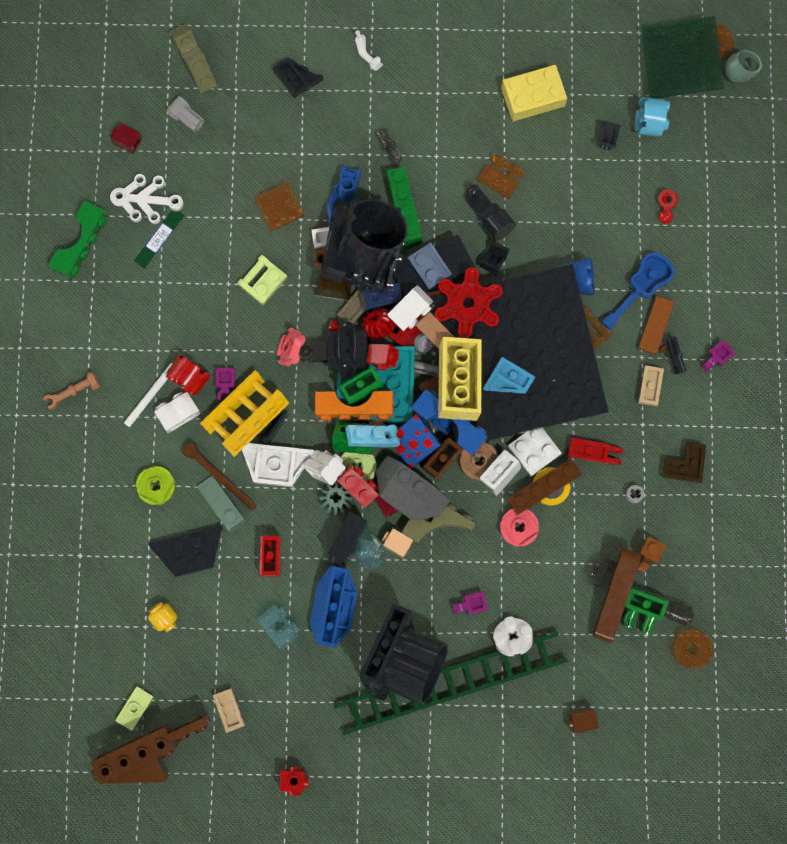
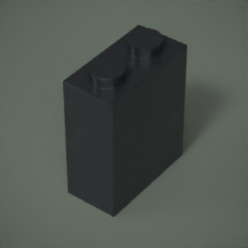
M352 512L349 513L328 552L331 563L338 567L347 565L368 526L367 520Z

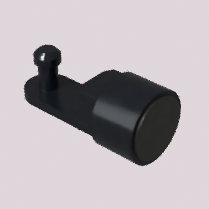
M478 185L470 186L465 193V200L483 222V228L493 241H499L508 236L516 226L514 220L497 203H491Z

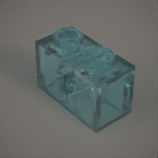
M274 605L256 620L277 647L283 651L300 637L298 635L300 629L294 622H288L285 618L288 614L282 606L277 608ZM277 622H279L280 624L284 622V630L282 632L280 630H275L277 628Z

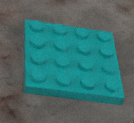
M393 346L399 350L396 368H388V371H382L367 363V369L373 367L383 384V387L377 391H393L394 418L381 422L406 423L413 418L411 407L414 405L415 347ZM356 370L354 377L367 370ZM338 371L337 397L343 404L350 406L340 389V385L347 383L350 379H343ZM372 394L351 405V407L366 403ZM351 418L350 421L342 422H370L372 420H378V418H370L369 421H360L358 420L359 418Z

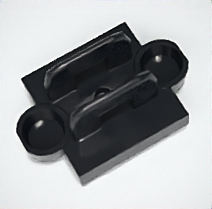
M343 322L339 326V331L328 332V371H339L343 379H352L355 376L356 370H367V332L356 331V327L352 322Z

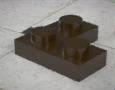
M687 442L684 460L665 458L663 478L702 483L706 445Z

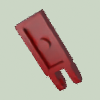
M571 438L568 458L621 465V460L608 458L607 455L608 452L623 454V449L609 446V444Z

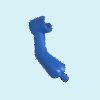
M338 184L334 185L335 189L332 191L326 204L329 225L334 212V206L339 200Z

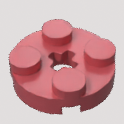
M289 328L287 330L289 331L288 335L282 336L277 350V355L280 356L278 363L284 366L296 365L298 363L299 351L305 342V336L301 335L299 330Z
M511 509L502 518L500 532L508 544L514 547H524L532 543L537 537L539 522L530 510H526L517 516L513 509ZM517 522H518V524H522V523H523V524H524V527H523V530H524V531H523V532H520V531H517V532H516V531H515V528H516L515 523H517Z

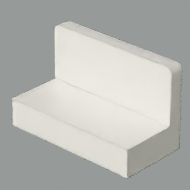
M504 450L483 473L480 480L492 489L493 494L497 496L521 469L520 462Z

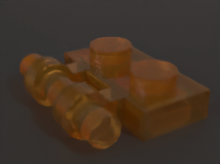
M493 154L490 160L496 163V165L492 167L487 164L477 181L509 200L519 185V182L514 180L515 176L522 179L526 172L521 170L520 166L507 162L503 156L499 157ZM503 167L510 171V174L507 176L499 170Z

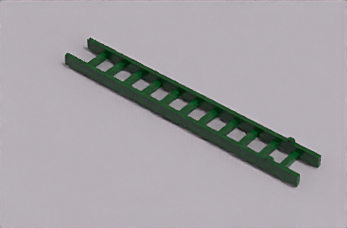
M555 632L533 640V644H539L545 662L544 666L532 669L527 653L521 654L526 672L513 675L507 656L499 651L442 669L440 674L445 673L452 696L438 700L434 688L431 692L433 702L427 703L424 706H419L418 703L413 702L415 708L400 712L395 693L390 691L389 694L396 714L385 718L381 717L376 698L369 694L334 704V709L351 704L354 721H357L358 724L357 727L342 731V734L346 735L568 662L567 658L550 663L543 642L544 640L559 636V633ZM501 655L508 677L494 681L487 659ZM482 661L489 684L475 688L468 665ZM463 667L470 690L457 694L450 671ZM370 697L377 720L363 724L356 702Z

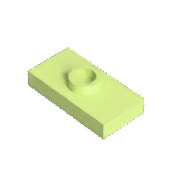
M136 686L115 721L133 731L154 696Z

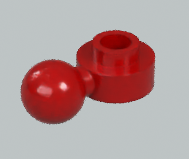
M666 189L660 193L658 198L659 204L663 207V210L658 215V219L662 224L672 222L673 213L671 208H674L679 201L678 194L675 191ZM669 196L672 197V201L670 203L668 202Z

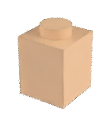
M392 529L391 532L387 531L382 539L384 542L383 547L402 559L413 543L412 539L395 529Z

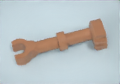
M93 372L86 374L87 379L75 385L71 384L68 386V389L59 394L46 395L43 398L45 401L53 400L48 409H55L63 399L71 395H77L78 391L88 386H91L92 390L100 388L101 385Z

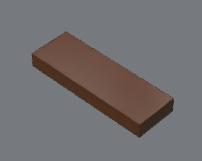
M659 296L655 297L638 347L639 350L653 355L657 354L674 305L673 301Z

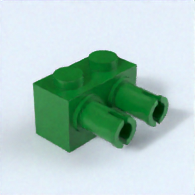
M632 585L625 604L627 610L621 624L626 626L630 619L628 628L633 629L638 613H643L646 616L640 632L645 634L647 626H649L646 633L651 636L656 621H662L669 603L668 598Z

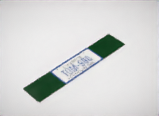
M171 210L134 259V262L145 269L185 215L179 211Z

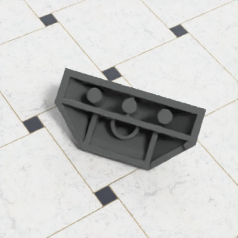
M389 456L385 458L376 470L380 498L410 520L439 517L450 502L436 487L403 463Z

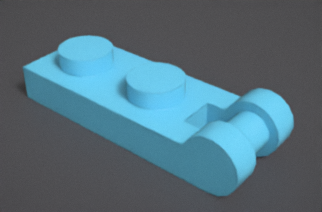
M348 425L346 427L349 446L397 447L400 445V440L396 435L398 432L396 425Z

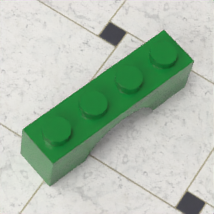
M401 167L387 170V181L395 208H401L400 213L407 223L408 232L403 248L422 244L421 230L406 168Z
M85 200L75 216L82 227L79 241L71 248L57 249L48 265L52 271L70 280L78 275L81 262L88 257L91 244L97 241L98 232L101 227L103 228L106 225L108 219L105 210Z

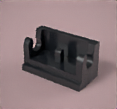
M283 409L254 438L264 445H270L288 417V411Z

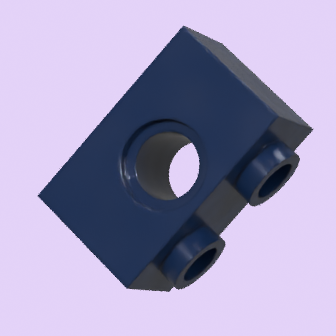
M395 283L392 290H388L386 295L382 294V291L378 289L375 292L368 289L359 293L363 312L397 305L403 299L399 283Z

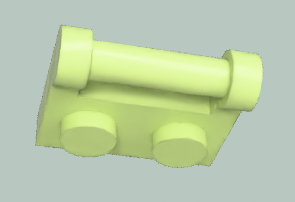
M261 255L254 267L237 284L264 305L285 281L287 275L265 256ZM263 266L268 268L253 287L248 285Z

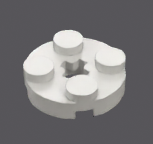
M507 617L494 630L493 638L499 652L506 656H514V654L519 653L524 654L533 644L532 628L524 620ZM512 634H516L518 637L517 639L509 640Z

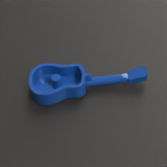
M649 253L639 265L638 272L632 276L629 282L633 290L632 293L613 313L609 314L602 321V324L611 330L619 320V317L638 296L648 299L657 289L666 286L675 273L672 263L659 253Z

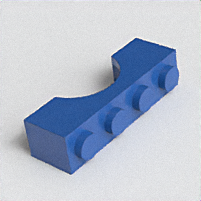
M425 389L411 407L412 410L427 422L438 418L439 395L433 390L428 392ZM449 419L458 427L459 437L457 444L474 457L488 438L485 435L487 432L478 425L475 428L470 424L471 420Z

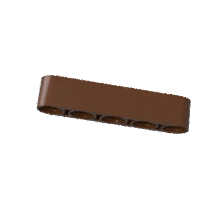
M622 547L593 632V638L612 644L640 563L641 553Z

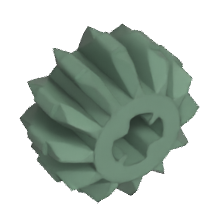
M335 482V488L327 484L329 491L322 489V493L326 496H320L321 501H326L321 504L322 508L329 506L326 511L327 513L334 509V515H337V509H340L341 513L344 514L343 506L350 508L351 505L346 501H352L353 498L347 496L350 493L347 490L344 491L345 488L342 485L338 488V482ZM335 494H338V497L341 498V501L338 500V503H334V500L331 499V497L334 498Z

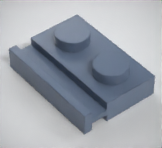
M429 243L407 258L428 290L439 284L441 280L452 275L432 243Z

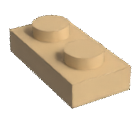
M644 366L638 404L658 406L664 372L663 368Z

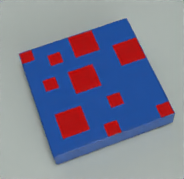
M416 414L406 422L396 433L400 440V445L395 447V449L410 469L441 446V443L419 414Z

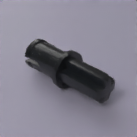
M668 337L666 343L674 374L687 372L677 337Z

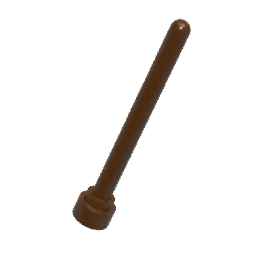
M190 442L182 451L183 455L187 458H194L249 509L254 510L256 508V504L199 453L197 445Z

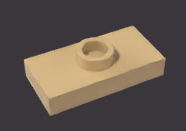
M232 688L213 695L226 733L245 726Z

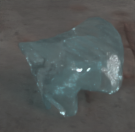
M369 534L371 541L360 538L361 550L355 548L352 555L364 568L374 569L381 566L383 556L388 550L381 543L377 535Z

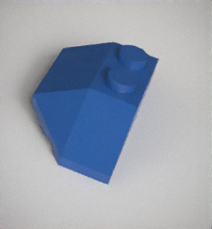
M330 566L317 584L310 619V626L316 644L335 648L351 631L357 590L348 569Z

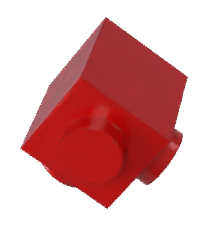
M370 344L367 363L382 371H388V368H396L399 350L391 345Z

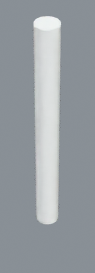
M170 363L125 420V425L130 427L168 380L166 378L168 373L166 372L172 363Z

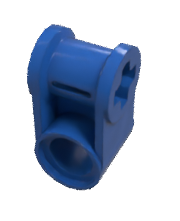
M345 165L342 166L338 190L340 200L350 202L354 199L357 185L360 181L361 168L356 170L346 168Z

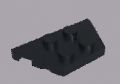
M220 525L149 543V546L175 577L214 568L223 527Z

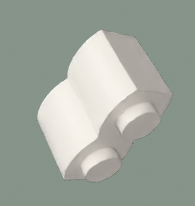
M180 392L173 397V401L161 403L156 407L155 414L167 433L176 430L200 414L188 392L184 394Z

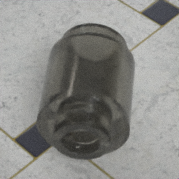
M669 601L664 616L668 620L686 626L687 622H692L694 612H692V607L676 601Z

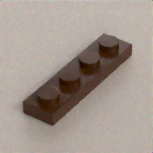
M570 459L507 498V502L518 516L581 477L582 473L574 461Z

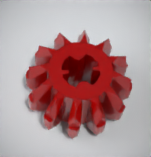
M380 307L376 311L373 309L363 319V330L367 332L368 337L371 339L379 340L381 337L385 338V335L391 334L390 330L395 328V322L387 315L390 311L386 308L382 309Z

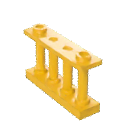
M256 370L200 423L210 435L214 431L220 434L225 439L222 445L234 457L289 404L288 400L278 389L272 394L262 385L265 381ZM256 390L267 399L260 407H257L248 399ZM241 404H244L253 412L245 421L234 412ZM228 417L239 426L232 434L221 426Z

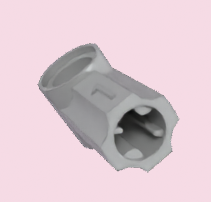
M180 96L166 109L173 119L181 121L192 132L198 131L204 123V119L193 111L190 105Z

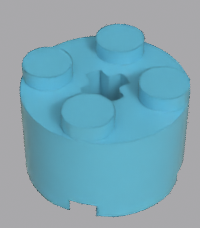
M641 97L638 102L641 108L636 110L635 130L638 131L637 134L662 136L663 131L668 130L669 119L666 118L670 102L665 99Z

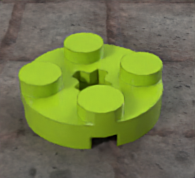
M154 466L145 469L139 474L136 481L138 495L147 504L163 505L172 498L175 492V480L171 473L163 467ZM159 481L160 489L153 491L151 483Z

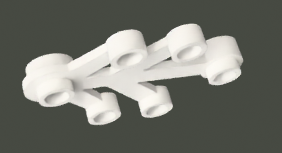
M137 174L134 181L126 188H116L110 195L111 202L115 206H123L133 222L141 221L142 215L140 211L134 210L129 202L137 203L146 213L152 224L160 222V215L158 212L153 211L148 204L168 205L173 211L181 210L184 205L179 195H172L170 197L149 196L165 185L162 176H155L153 183L135 195L131 193L138 187L146 184L145 176ZM139 178L144 179L141 183H138L137 180ZM162 180V183L158 185L156 181ZM118 194L123 195L121 199L116 198ZM174 199L179 200L177 204H173L172 201ZM139 214V217L134 219L133 215ZM153 215L158 216L156 220H151Z

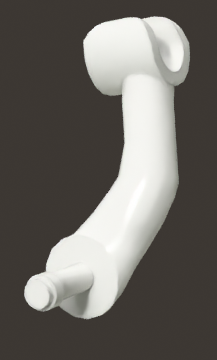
M357 30L355 32L357 35L355 42L358 53L376 71L383 66L380 62L381 59L378 56L373 58L367 53L366 37L360 35V31Z

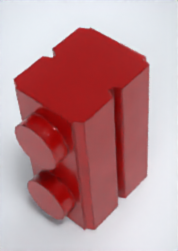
M261 536L260 576L281 577V537Z

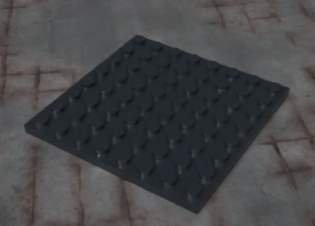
M573 264L482 285V287H489L493 284H498L502 288V295L499 298L493 299L489 305L491 311L499 317L498 324L490 327L486 323L478 321L473 325L472 335L467 338L482 340L481 414L477 421L471 420L470 424L475 428L477 425L487 432L485 434L488 438L487 441L609 413ZM446 294L431 297L433 302L429 305L432 308L429 312L434 317L435 311L447 304L448 297ZM468 298L463 302L465 308H471L474 306V301ZM450 318L443 322L439 321L455 338H462L458 334L459 322L456 319ZM434 345L439 365V349ZM502 357L536 377L526 394L486 391L483 389ZM452 421V426L457 443L459 431L457 425Z

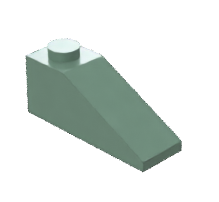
M213 476L197 486L230 533L246 522Z

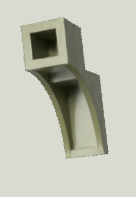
M184 24L171 30L170 34L183 57L199 92L203 93L216 87V81L206 58L198 47L188 25Z
M448 504L440 516L434 517L431 523L428 522V518L409 520L402 534L412 539L413 543L418 545L427 534L444 527H457L471 533L475 523L472 517L467 514L462 516L456 512L457 508Z

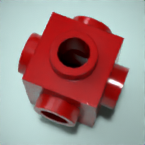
M289 767V771L281 770L280 791L288 792V796H300V792H305V788L309 787V776H305L306 771H301V767ZM292 778H296L298 780L297 785L292 784Z

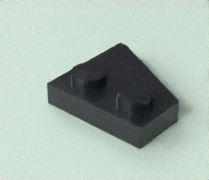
M290 58L273 66V71L294 98L322 82L324 78L321 74L316 75L310 72L309 68L297 64L296 61Z

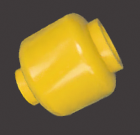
M160 602L149 610L148 619L157 631L165 630L168 632L176 626L174 622L178 616L168 603L163 604Z

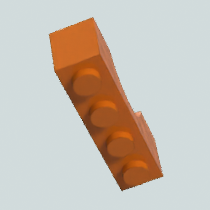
M373 391L366 403L351 407L343 404L335 392H316L315 415L321 421H331L332 418H339L340 421H350L351 418H359L358 420L369 421L370 418L387 421L389 418H394L393 391Z

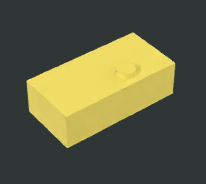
M442 338L439 345L438 418L477 421L481 414V339Z

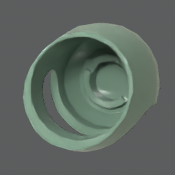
M742 50L727 59L724 67L725 75L734 83L747 82L750 78L759 74L762 62L755 53ZM746 58H751L755 62V71L751 72L749 65L745 61Z

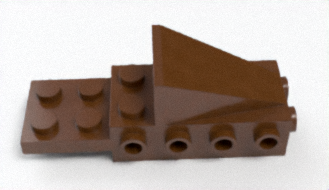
M206 713L173 730L170 729L167 723L94 758L90 762L93 767L91 773L94 780L99 781L100 785L103 783H151L166 781L169 773L163 759L174 754L177 743L189 738V733L195 731L198 734L206 730L210 722L208 714Z

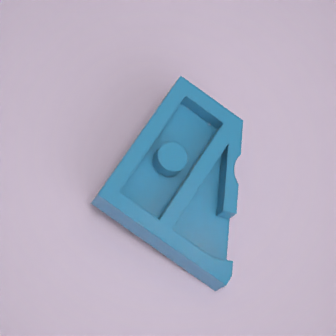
M502 357L483 389L486 391L526 394L536 377Z

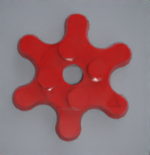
M473 267L466 270L465 280L461 284H454L448 279H443L438 284L439 290L447 295L448 302L445 306L435 311V317L441 322L450 318L456 319L459 322L458 334L462 338H469L472 335L473 325L478 321H482L490 327L496 326L499 322L498 315L491 311L489 305L493 299L499 298L502 295V288L498 284L482 287L478 282L479 271ZM468 298L474 301V306L471 308H465L463 302Z

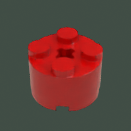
M181 354L178 355L166 372L168 373L166 378L179 386L183 384L181 388L193 396L199 394L211 377L210 374Z

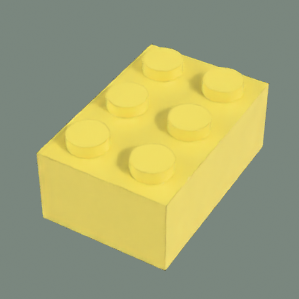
M556 65L502 81L501 89L512 122L565 107L567 96Z

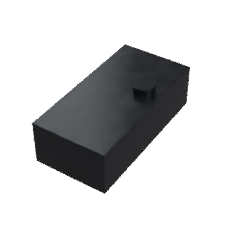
M459 235L434 246L452 273L451 276L446 278L452 283L464 279L468 268H476ZM408 260L397 264L396 272L392 277L395 279V283L400 284L403 298L417 285L425 293L440 291L438 284L428 290Z

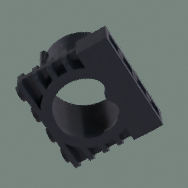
M367 199L360 202L352 201L349 210L336 206L330 220L319 277L342 283L343 279L348 280L350 285L358 283L360 288L368 286L371 287V291L375 292L378 289L384 295L387 294L388 290H392L395 279H392V275L396 272L397 264L401 263L403 253H400V251L404 247L408 232L407 223L400 213L401 208H395L387 202L376 199ZM359 239L373 243L378 249L364 244Z
M394 603L360 672L359 678L364 683L368 694L376 699L384 701L390 691L424 706L442 671L448 654V644L416 631L412 621V611Z

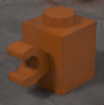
M651 537L646 538L639 551L642 554V561L637 570L644 574L650 563L653 565L657 564L666 545Z

